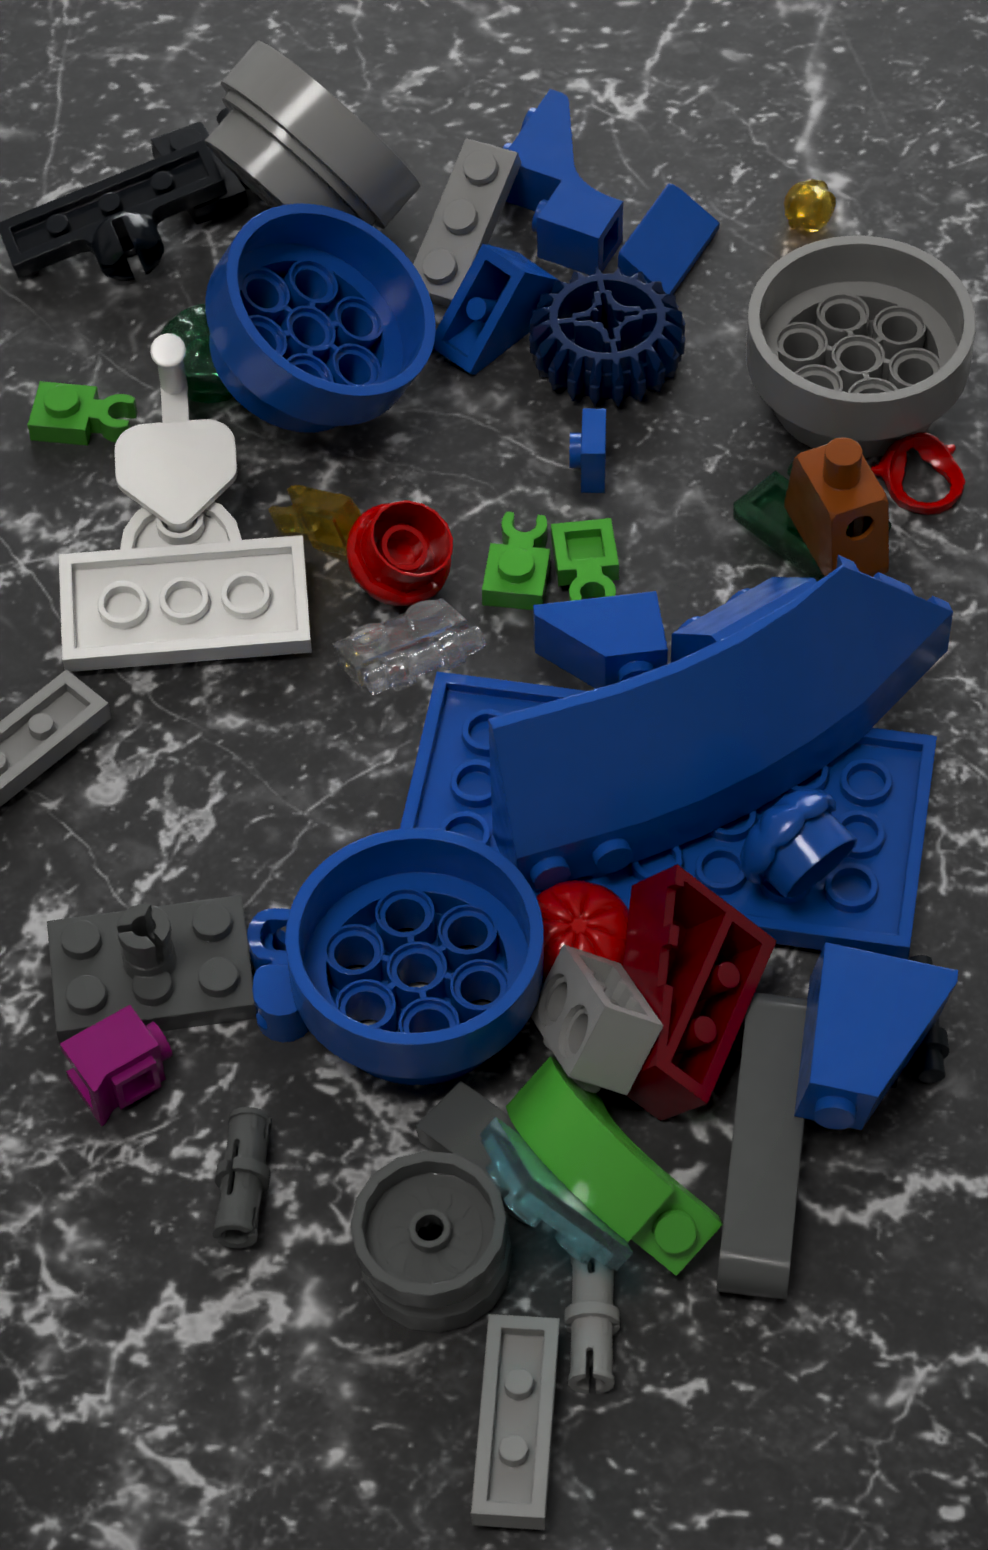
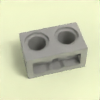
M564 944L542 985L538 1003L531 1015L532 1020L544 1037V1045L554 1053L567 1076L583 1090L593 1093L599 1092L602 1087L628 1095L664 1026L621 963Z

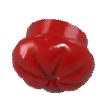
M404 500L374 506L363 512L355 520L349 531L346 544L349 571L359 587L381 603L391 606H413L434 597L443 588L450 573L453 537L449 526L437 511L423 503Z
M575 880L556 884L536 896L542 914L544 930L543 983L563 944L621 963L623 966L629 910L614 892L599 884Z

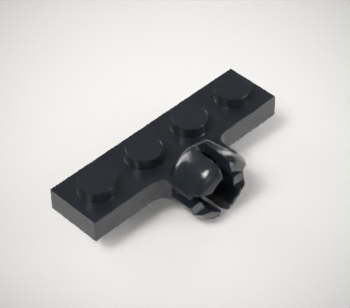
M202 139L0 222V235L18 278L80 253L91 252L95 255L105 276L118 281L135 280L127 258L138 255L146 275L159 265L164 254V245L157 230L160 222L180 212L225 195L228 192L211 151L205 144V139Z

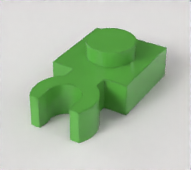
M40 381L28 421L30 440L88 446L91 433H99L105 439L116 443L119 436L130 428L129 420L118 418L136 419L138 414L136 401L133 396L126 394H115L100 400L97 386Z
M506 512L502 519L503 544L490 543L482 586V605L533 610V605L544 604L551 565V549L544 548L547 544V518L545 515H538L535 528L528 532H521L515 529L514 512Z
M611 518L551 524V542L558 586L570 585L569 601L590 597L616 596V588L612 581L619 580V562Z

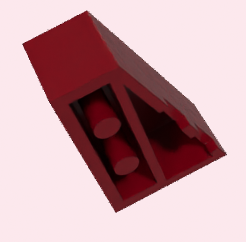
M678 864L632 885L623 968L664 1025L626 1096L660 1121L708 1103L777 940Z

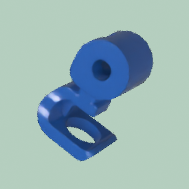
M271 908L258 912L251 920L247 930L250 958L256 969L252 990L257 1010V1025L263 1035L273 1041L283 1043L295 1041L303 1037L309 1030L301 1019L294 1003L286 953V932L280 929L287 925L290 909Z

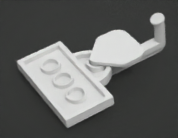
M162 334L154 339L150 349L152 360L158 366L160 378L162 422L139 424L128 428L117 439L114 451L117 486L124 494L141 505L142 508L135 512L124 528L120 550L59 554L62 661L64 669H67L69 672L311 653L303 535L242 540L236 520L221 504L215 502L237 478L235 438L232 431L219 421L212 419L190 420L188 386L184 366L186 347L180 337L174 334Z

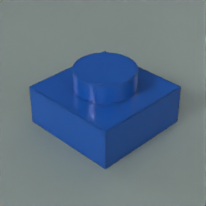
M583 408L582 433L570 432L569 468L581 469V493H605L606 409Z

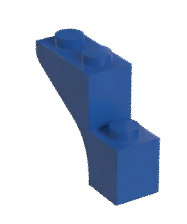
M550 89L537 108L532 107L529 109L524 118L521 131L513 143H506L503 146L504 149L518 152L521 160V166L506 202L535 211L532 220V230L537 233L538 258L591 276L596 266L601 272L604 271L623 242V201L595 190L577 173L573 156L569 99L564 93Z

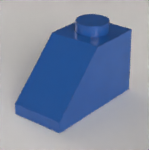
M482 244L436 329L433 348L469 374L476 375L530 332V319L532 318L533 311L537 310L540 294L550 293L553 289L554 281L559 280L516 251Z
M656 591L533 605L535 653L595 689L621 682L667 664L668 648Z

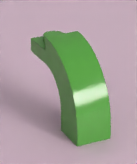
M550 1056L506 1105L508 1115L514 1127L546 1167L626 1242L632 1239L674 1275L677 1276L723 1225L718 1214L659 1167L633 1143L610 1117L599 1095L585 1091L567 1076L561 1064Z

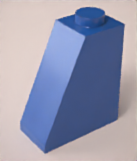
M825 942L809 981L794 1116L815 1120L819 1125L829 1129L853 1128L862 1130L940 1017L957 983L958 970Z

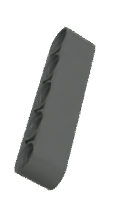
M754 993L746 1012L716 1292L787 1299L804 1118L794 1116L808 998Z

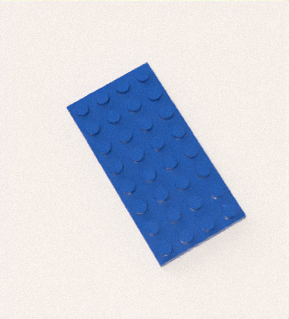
M437 671L400 829L432 828L456 832L487 844L500 853L492 831L488 719L586 691ZM871 728L860 741L811 777L760 808L697 839L645 859L629 863L626 867L616 872H598L570 881H585L604 886L614 892L629 910L632 885L678 864L777 940L776 944L822 950L825 942L908 960L937 736ZM806 788L821 789L832 795L836 802V811L832 812V815L858 839L851 853L825 878L792 899H785L769 882H764L761 885L749 882L741 870L740 853L748 831L760 821L764 812L773 807L784 795ZM535 890L533 892L535 896H538L543 891Z

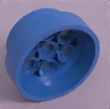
M296 203L273 207L259 213L249 220L237 233L213 270L207 285L205 311L210 331L209 346L218 376L231 395L244 408L260 419L286 430L304 433L321 432L337 426L360 424L382 415L400 399L421 372L434 346L436 333L434 308L427 287L415 266L403 251L378 229L349 213L331 207Z
M432 828L395 829L361 838L332 854L309 875L299 889L288 915L285 937L291 992L301 1019L314 1037L330 1052L377 1078L398 1084L427 1085L460 1077L477 1068L510 1043L523 1029L538 1003L544 978V930L537 898L528 881L511 861L487 844L456 832ZM402 928H414V929H415V930L410 931V932H399V931H397V930L402 929ZM464 945L478 946L477 948L469 950L459 948ZM351 965L365 966L356 970L346 969V967ZM414 982L428 983V985L423 987L407 986ZM480 999L491 1001V1003L486 1005H474L470 1002ZM368 1019L378 1021L372 1025L360 1023V1021Z

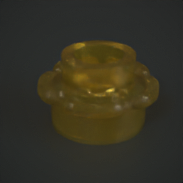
M813 178L807 179L804 182H798L792 186L784 200L785 217L789 220L788 225L793 229L800 226L811 233L820 230L827 224L836 206V198L833 193L828 191L827 184L823 180L816 181Z

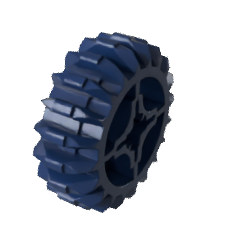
M596 266L591 276L585 277L574 271L569 283L554 281L553 289L550 293L540 294L537 310L533 311L532 318L530 319L529 350L533 360L536 361L539 377L549 378L553 391L567 388L572 402L583 395L589 396L594 407L601 399H612L617 407H619L623 397L631 396L641 402L646 389L660 392L665 379L674 378L678 362L682 360V355L685 352V320L683 319L682 311L678 310L679 306L676 303L675 295L665 294L661 281L647 284L642 271L632 277L624 276L620 266L613 274H603Z

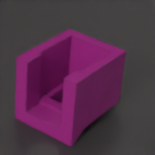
M131 1005L122 1008L60 1043L61 1051L73 1067L66 1071L67 1077L101 1126L105 1125L115 1108L123 1109L160 1088L161 1082L166 1080L163 1061L173 1056L171 1047L159 1026L153 1021L145 1025Z

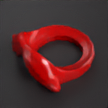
M918 432L896 440L889 446L878 465L871 467L874 475L882 477L893 501L899 507L913 513L933 515L950 509L962 496L965 486L962 470L952 456L956 446L954 444L946 445L928 432ZM911 448L916 449L922 460L931 464L932 468L948 481L950 491L943 499L936 502H920L909 497L903 490L902 483L905 474L904 467L907 461L906 452Z

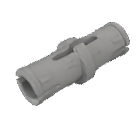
M582 1246L571 1253L572 1304L565 1308L564 1313L565 1329L571 1333L568 1385L576 1392L589 1394L590 1367L593 1366V1378H596V1394H600L614 1387L613 1334L619 1331L620 1311L618 1307L613 1305L616 1255L609 1248L595 1246V1271L591 1273V1262H588L589 1249L588 1246Z

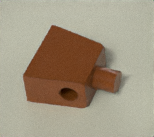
M846 437L835 438L826 445L801 452L794 457L784 507L824 577L836 569L838 555L854 561L860 572L873 577L877 572L884 574L889 570V503L885 491L862 455L863 451L860 444ZM847 527H849V529L852 532L851 537L846 535Z

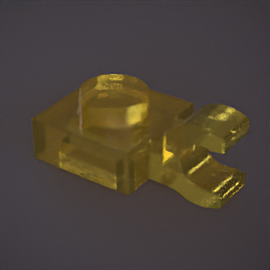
M292 485L287 489L293 505L285 508L272 505L268 509L279 531L307 534L313 548L347 556L346 544L349 531L355 520L361 515L359 508L352 501L351 497L302 485Z

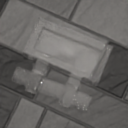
M443 598L415 603L407 609L406 613L385 622L360 626L349 637L332 643L340 668L360 688L366 686L370 694L374 696L390 688L399 692L416 684V677L442 666L446 670H451L467 662L466 656L486 648V641L481 629L477 625L468 628L467 620Z

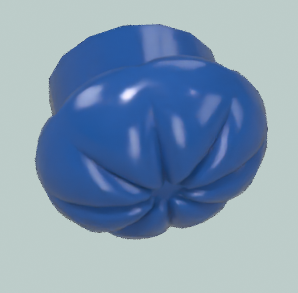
M806 788L784 795L773 807L764 812L760 821L748 831L740 853L741 870L749 882L755 885L769 882L785 899H792L825 878L851 853L858 839L832 815V812L836 811V802L832 795L821 789Z

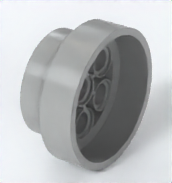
M259 40L256 41L221 81V85L226 91L222 101L230 112L208 136L205 144L225 166L271 208L296 203L322 205L349 213L371 226L374 224L385 229L420 188V184L412 172L371 129L310 75L266 43Z
M841 236L819 240L799 247L781 257L771 265L757 282L748 308L746 364L749 376L759 395L774 410L782 426L803 444L816 448L828 444L835 438L846 437L860 444L864 458L882 456L896 440L918 432H926L932 422L944 415L959 399L967 384L971 368L976 330L975 309L966 287L956 274L940 260L917 247L896 240L874 236Z

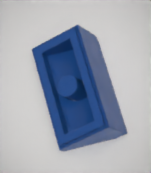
M668 183L618 254V267L620 266L624 276L632 277L642 271L647 284L661 281L665 294L673 295L719 230L720 222L683 190L674 184Z

